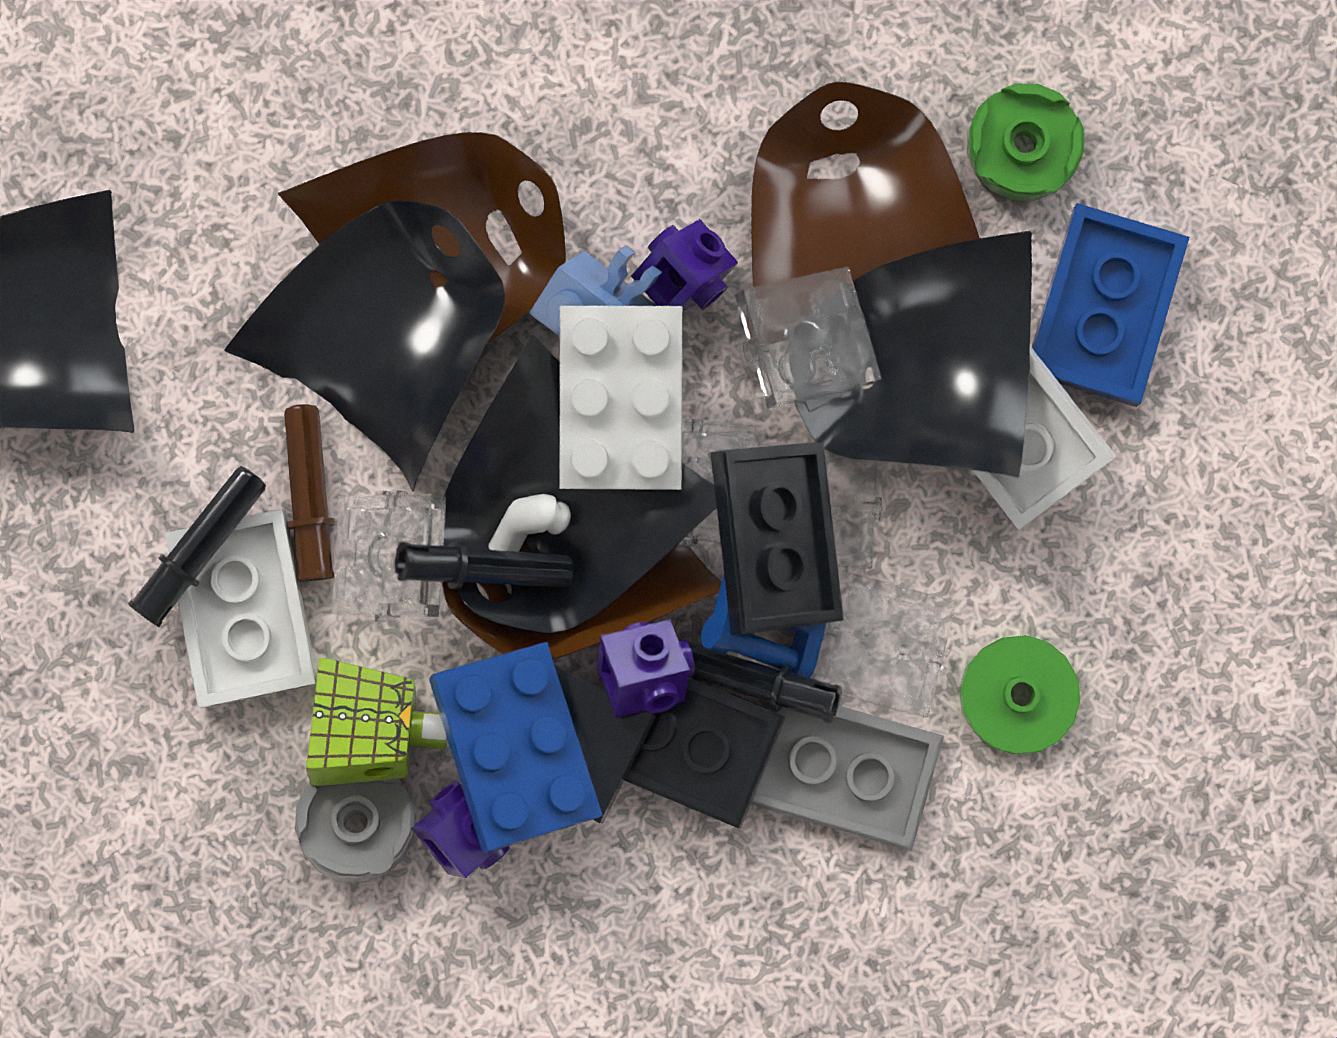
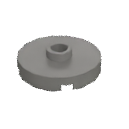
M399 779L313 786L309 783L296 807L295 831L303 855L318 872L339 882L364 883L388 874L405 858L414 840L415 833L411 828L415 826L416 813L409 793ZM355 815H360L367 819L366 828L359 833H351L345 828L349 818Z

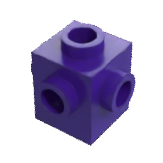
M699 219L681 230L671 225L661 232L649 244L648 250L651 253L631 277L634 281L640 280L643 273L651 266H654L662 273L655 284L646 290L645 293L656 306H683L684 312L697 304L701 310H704L728 289L723 279L739 262L725 248L722 239L715 232L709 230L702 220Z
M671 620L653 624L647 622L635 623L620 632L603 635L600 638L597 669L615 718L642 711L649 713L663 712L673 707L676 703L685 700L688 677L695 673L694 659L688 642L686 640L678 641Z
M458 781L449 784L436 794L430 801L433 810L411 828L448 875L465 879L478 867L484 870L498 862L510 848V846L483 854L462 785Z

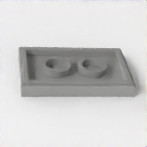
M767 700L765 709L785 716L786 719L751 805L912 851L944 736L843 706H839L836 716H833V721L827 723L822 719L784 707L778 712L770 708V701Z

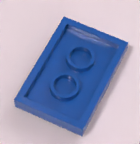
M1076 203L1072 209L1032 344V349L1060 384L1134 407L1141 404L1186 252L1189 236Z
M547 642L434 673L428 678L483 854L602 816Z

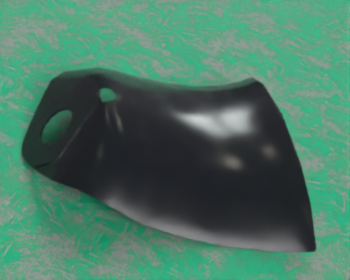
M111 190L62 199L0 216V428L135 432L125 348L120 341L116 323L115 305L119 284Z
M392 200L364 212L322 241L273 289L243 324L224 351L260 365L282 378L296 379L331 403L346 421L354 425L391 458L403 472L412 492H414L417 479L427 456L503 314L505 303L503 282L480 246L454 214L431 204ZM435 225L446 227L454 234L460 244L461 251L459 256H449L437 246L432 235V228ZM432 270H436V272L446 278L447 283L444 286L435 287L430 283L429 277Z
M1031 231L950 244L891 261L860 276L822 301L806 318L789 341L782 356L781 364L787 388L811 437L816 442H824V449L838 456L851 459L976 470L1019 478L1023 457L1030 371ZM810 352H822L833 363L834 377L832 382L826 387L819 388L813 386L803 374V360ZM864 369L873 371L876 377L874 384L867 389H863L861 386L863 384L861 377Z
M532 335L489 406L454 470L439 511L437 541L439 545L449 546L452 541L458 540L464 542L468 549L490 550L488 545L508 507L515 500L547 494L554 496L556 502L565 503L569 507L571 517L567 528L563 532L552 534L546 530L541 533L528 534L523 544L529 546L532 553L561 554L571 557L573 561V579L569 586L556 588L510 585L512 589L511 596L507 601L501 603L493 602L484 597L479 591L477 583L464 582L462 587L457 589L469 609L485 619L537 632L553 633L582 624L614 602L717 509L714 484L682 463L681 489H560V361L535 335Z

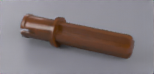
M293 405L286 408L284 418L293 521L287 522V528L294 530L297 565L296 577L299 582L335 578V572H333L329 527L335 525V519L328 518L320 412L316 405Z

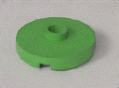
M1015 83L1002 88L1000 92L993 94L989 99L987 98L978 107L967 132V156L975 176L991 192L1010 200L1036 201L1056 193L1073 177L1084 153V128L1079 116L1076 117L1075 112L1069 107L1070 103L1059 92L1043 85ZM1018 136L1029 137L1034 143V150L1029 153L1018 151L1014 145V139Z
M1027 635L1003 637L982 648L965 667L959 688L961 711L973 732L991 748L1011 754L1040 752L1060 741L1073 725L1080 704L1078 677L1067 657L1049 642ZM1017 683L1025 684L1031 691L1030 701L1024 706L1015 704L1011 698V690Z

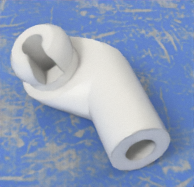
M547 494L515 500L508 507L488 545L489 549L519 552L528 534L541 533L546 530L552 534L563 532L570 522L571 513L569 507L563 502H556L554 496Z

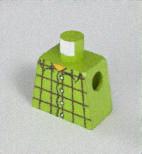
M319 658L306 763L310 785L325 786L408 777L412 747L446 750L448 740L440 714L416 711L415 681L410 678L329 658Z

